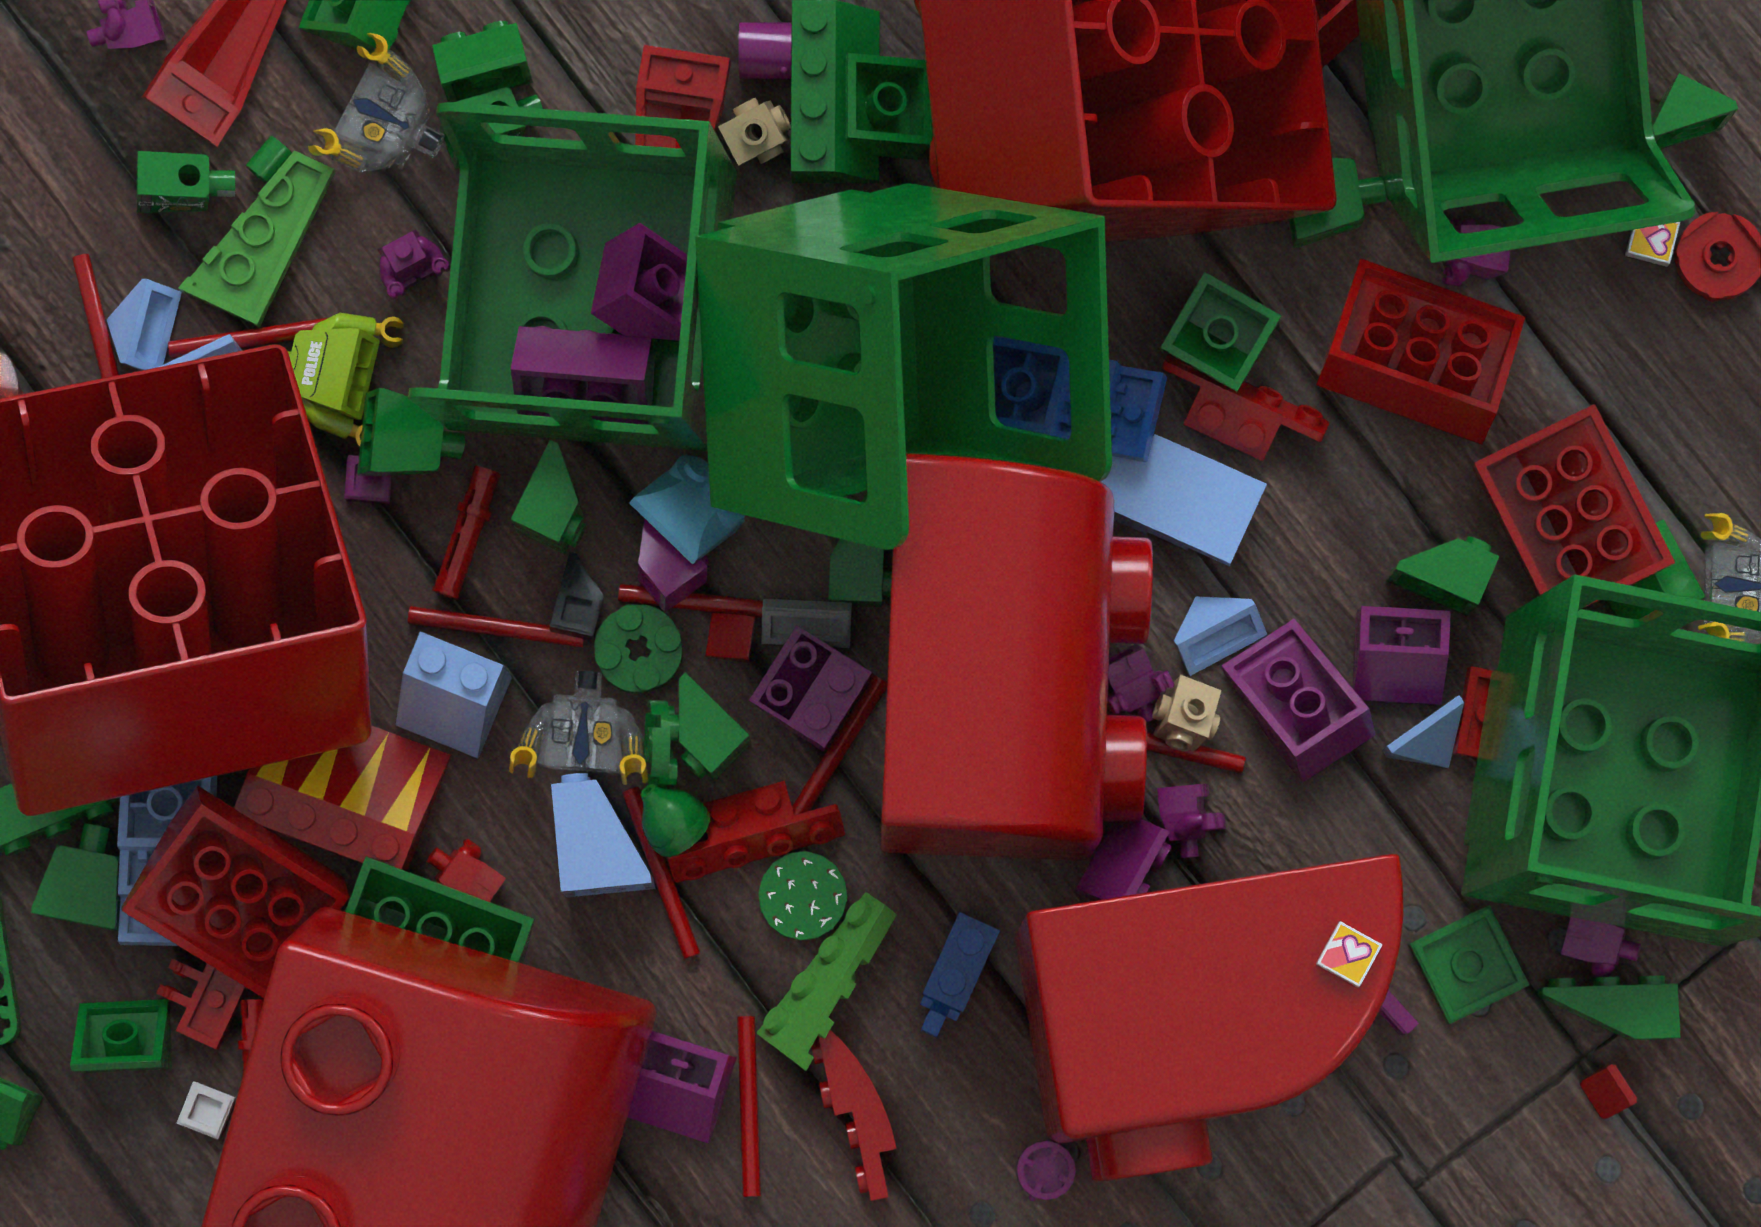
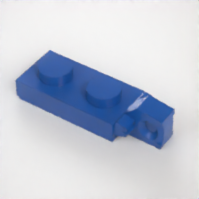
M959 912L922 993L924 997L920 1005L930 1009L921 1028L922 1032L937 1038L946 1017L957 1021L960 1013H963L1000 930Z

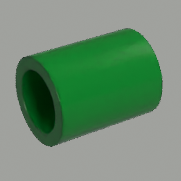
M270 135L245 166L261 181L267 183L292 152L279 140Z

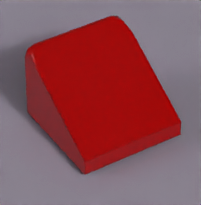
M712 613L705 657L749 663L756 622L755 616Z
M1605 1065L1580 1082L1582 1090L1602 1119L1609 1118L1637 1103V1097L1616 1065Z

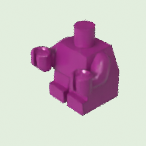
M98 0L101 12L107 14V17L99 20L101 27L87 31L92 48L106 43L108 49L137 48L166 40L154 0H136V7L127 10L125 0Z
M1470 217L1462 220L1457 218L1450 220L1455 230L1459 233H1473L1503 228L1490 224L1476 225V221ZM1510 250L1448 260L1445 264L1451 267L1444 269L1443 274L1447 276L1442 278V282L1460 287L1462 282L1469 278L1470 274L1488 280L1508 272Z
M416 229L377 249L381 256L380 278L391 300L398 299L397 297L400 295L404 296L406 289L418 284L416 279L419 277L423 281L434 274L441 276L443 272L446 271L447 273L450 271V264L444 258L440 248L426 237L420 236Z
M1135 644L1109 657L1108 688L1111 690V693L1108 695L1107 704L1113 715H1118L1121 711L1131 712L1136 710L1138 716L1143 717L1146 722L1153 720L1154 706L1152 701L1158 699L1160 693L1165 692L1167 688H1173L1175 684L1168 670L1154 672L1144 648Z
M1209 784L1157 788L1160 817L1165 830L1170 832L1168 834L1169 840H1179L1181 858L1199 856L1197 838H1205L1206 831L1226 829L1225 815L1223 813H1207L1204 809V797L1210 796Z
M1571 917L1561 955L1591 964L1592 978L1609 977L1610 972L1614 970L1615 966H1618L1620 957L1633 961L1638 960L1641 944L1625 940L1627 934L1625 927Z

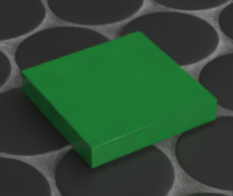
M1490 905L1408 944L1448 1025L1529 986Z

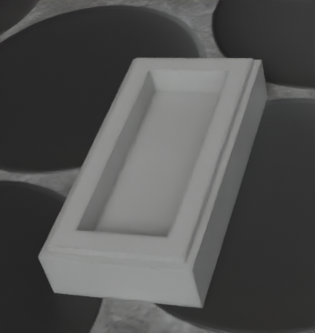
M763 599L761 644L784 645L797 625L831 647L850 648L852 603Z

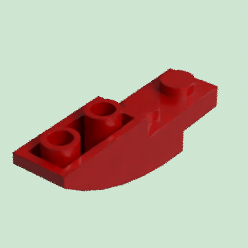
M830 1030L826 1038L818 1036L811 1047L815 1065L824 1063L827 1081L819 1082L824 1109L833 1107L835 1116L853 1113L854 1121L847 1122L846 1128L851 1149L860 1148L863 1166L855 1167L860 1194L869 1192L871 1201L887 1198L888 1192L879 1153L897 1149L891 1124L883 1103L862 1065L843 1041Z

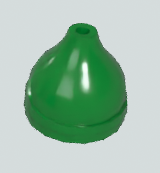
M649 784L641 791L640 795L643 801L641 818L643 833L652 849L660 856L671 857L686 851L707 830L710 823V813L707 807L689 792L681 789H664L655 784Z

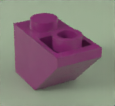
M644 519L638 562V581L665 613L707 583V565L709 561L705 555L694 564L690 563L664 536Z

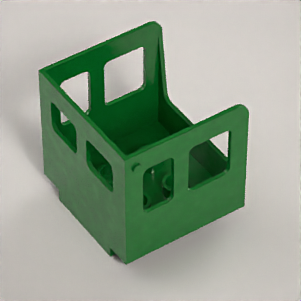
M1356 0L1369 127L1375 136L1379 176L1383 177L1387 198L1430 263L1676 223L1687 220L1695 215V202L1691 199L1658 147L1653 134L1642 0ZM1623 181L1629 183L1645 203L1582 215L1559 217L1551 211L1540 194ZM1488 202H1504L1521 224L1473 233H1459L1443 211Z
M459 102L437 104L436 115L454 150L460 167L441 373L438 388H409L408 399L448 430L708 451L695 236L718 231V222L733 219L737 171L710 122ZM488 123L566 128L576 131L582 141L502 135L495 133ZM613 132L669 136L675 138L681 148L624 144L619 142ZM641 223L687 254L680 341L652 338L655 362L652 406L514 395L510 369L519 326H546L560 330H592L597 333L621 334L591 314L602 255L607 241ZM517 410L548 413L551 417L517 414ZM591 416L644 420L650 422L651 425L600 421L593 419Z
M906 183L870 193L850 189L718 222V231L695 236L711 507L883 550H890L901 546L906 541L909 533L906 453L971 457L1031 464L1085 475L1100 482L1109 475L1112 467L1105 216ZM1029 245L1059 250L1066 261V313L1063 315L998 302L991 292L990 256ZM995 336L1057 347L1067 354L1069 359L1071 436L1069 439L1004 426L999 422L995 411L993 340ZM865 490L868 493L865 503L843 498Z
M1574 574L1507 615L1498 668L1491 673L1463 844L1469 846L1461 895L1716 946H1725L1761 936V907L1751 905L1761 838V644L1747 643L1680 629L1695 620H1707L1761 631V612ZM1596 600H1609L1654 609L1655 611L1640 619H1629L1588 611L1582 608Z

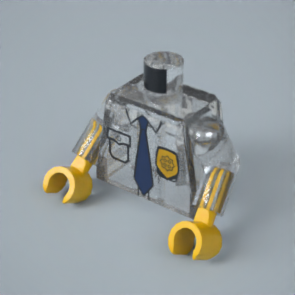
M367 33L369 37L375 40L376 49L373 53L369 54L365 48L357 46V53L365 59L376 60L377 66L369 63L336 129L333 131L323 128L313 131L325 139L324 149L311 145L308 146L309 152L315 156L330 154L332 160L358 172L389 169L393 164L404 165L413 148L434 158L443 144L445 134L426 126L431 114L430 108L426 103V90L413 69L392 50H388V44L384 37L374 33Z
M1705 514L1704 517L1709 518L1713 523V531H1702L1701 538L1704 540H1718L1719 542H1713L1705 548L1704 594L1706 597H1704V601L1761 612V539L1747 529L1732 523L1731 518L1727 514ZM1703 620V625L1698 626V630L1707 631L1709 635L1752 643L1761 638V631Z
M576 671L574 696L554 695L552 702L543 704L525 727L518 747L511 752L509 772L513 774L515 766L525 764L529 766L528 778H533L537 763L541 769L621 774L622 784L627 785V776L629 774L638 772L642 776V782L646 783L648 781V773L644 758V737L631 712L619 707L617 699L600 698L602 673Z

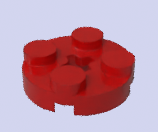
M1709 212L1699 216L1683 231L1674 251L1676 269L1681 280L1692 292L1703 296L1711 302L1733 299L1742 295L1753 286L1761 275V235L1751 222L1736 214L1731 216L1726 213ZM1715 246L1718 250L1726 247L1730 251L1726 258L1729 265L1725 267L1721 264L1714 265L1710 260L1712 256L1710 247Z

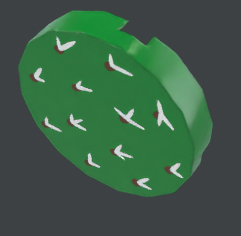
M807 851L789 853L773 862L762 877L758 893L761 912L769 926L783 937L800 941L818 939L832 931L843 917L847 902L845 880L836 865L822 855Z

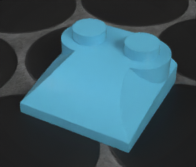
M683 455L679 457L667 472L644 488L629 502L692 564L736 533L745 522V515L711 507L709 465L705 460L696 456Z

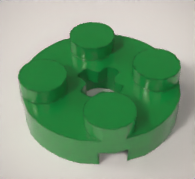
M625 605L603 621L595 637V660L604 678L617 689L627 693L640 694L651 692L667 685L678 672L682 662V640L678 629L667 614L652 606ZM640 637L647 639L646 647L651 651L650 655L647 658L640 656L637 661L631 660L629 658L631 650L627 648V644L631 640L637 642Z
M648 700L647 706L651 713H646L644 759L645 762L651 763V774H648V781L645 785L655 784L666 789L667 785H676L677 758H673L670 741H678L679 716L675 714L674 706L668 705L667 700Z

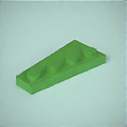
M294 151L258 193L259 196L246 212H242L233 222L232 228L216 247L213 246L206 254L197 270L191 277L188 276L178 287L180 292L260 328L336 173L334 168Z
M865 892L860 900L853 903L848 909L846 918L833 935L823 941L818 954L805 971L795 977L791 984V989L777 1007H774L767 1013L763 1025L756 1034L806 1071L814 1058L808 1053L817 1036L826 1038L834 1024V1021L829 1016L838 1000L849 998L856 986V969L859 965H865L870 962L897 914Z

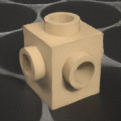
M756 97L732 109L736 117L718 126L738 166L756 157L760 164H763L784 153L781 144L790 140L787 130L791 129V124L780 105L774 107L771 100L759 105ZM755 124L762 128L761 138L754 132Z
M1180 675L1174 681V687L1171 689L1167 688L1166 693L1161 694L1155 704L1152 718L1158 721L1153 736L1165 740L1168 746L1176 750L1195 751L1206 739L1212 740L1218 729L1220 716L1215 714L1222 690Z

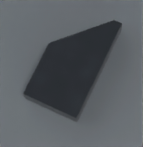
M569 552L550 623V631L593 641L604 596L583 567L578 555L574 552Z

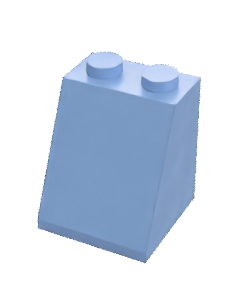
M420 632L403 671L396 726L478 759L512 676L505 666Z
M574 773L562 775L561 783L551 784L561 892L569 898L655 889L654 878L597 780H591L588 777V773Z

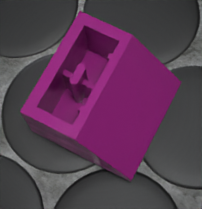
M1361 606L1356 612L1352 686L1363 701L1441 705L1449 658L1451 611Z
M796 625L749 699V702L786 729L825 753L871 681L872 672Z
M1141 820L1139 823L1112 822L1075 891L1092 901L1147 893L1150 885L1143 882L1149 869L1156 873L1163 864L1172 847L1165 843L1170 832L1145 820Z
M652 1031L628 1118L710 1144L737 1057Z

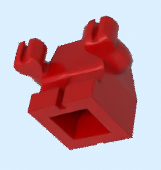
M465 839L463 841L464 845L459 847L458 850L454 849L450 856L438 847L432 851L427 862L439 870L434 879L443 885L490 902L506 879L493 868L479 861L481 847L470 839Z

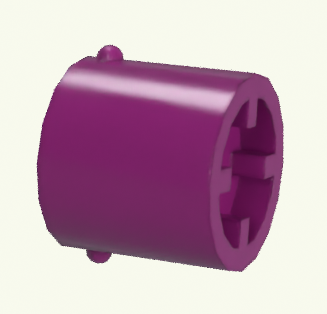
M739 22V79H791L792 22Z
M1050 1141L1036 1142L1024 1149L1017 1160L1015 1168L1017 1181L1022 1190L1029 1195L1028 1199L1030 1201H1035L1036 1198L1041 1200L1056 1199L1065 1194L1073 1184L1076 1173L1074 1159L1069 1151L1061 1146V1144Z

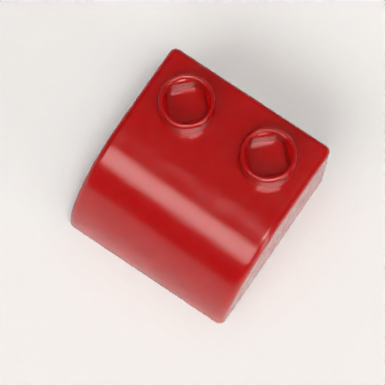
M914 0L915 8L921 17L933 127L929 166L936 188L1105 216V242L1171 237L1259 225L1329 211L1336 205L1337 197L1315 0Z
M278 344L267 345L0 399V737L16 804L22 814L26 816L45 814L367 742L372 732L366 615L290 356L285 347Z
M906 453L909 533L906 541L901 546L893 549L881 851L884 853L1087 860L1102 840L1103 822L1139 823L1143 816L1147 766L1146 721L1141 716L1107 715L1109 643L1144 644L1148 641L1153 588L1152 542L1145 537L1113 536V493L1105 484L1094 478L1065 470L1009 461Z
M1387 854L1028 912L1015 934V943L1048 1138L1058 1144L1086 1140L1092 1179L1096 1182L1205 1166L1213 1161L1207 1120L1225 1118L1276 1106L1301 1095L1322 1082L1340 1067L1358 1047L1372 1026L1390 987L1400 950L1404 917L1403 880L1399 855ZM1339 921L1382 944L1362 984L1358 988L1316 965L1319 956Z
M330 907L319 908L282 942L277 950L201 1227H596L656 1019V1008L652 1002L646 999Z

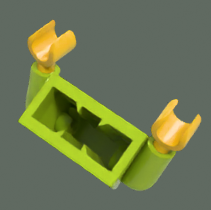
M338 313L315 324L312 330H301L295 335L292 351H288L307 418L313 426L343 439H346L348 436L355 438L357 445L360 447L362 425L353 424L354 419L362 420L366 393L369 390L380 340L385 346L390 348L398 347L402 344L403 339L398 337L392 338L385 333V329L388 327L403 328L404 323L400 318L395 316L388 317L382 323H376L373 317Z

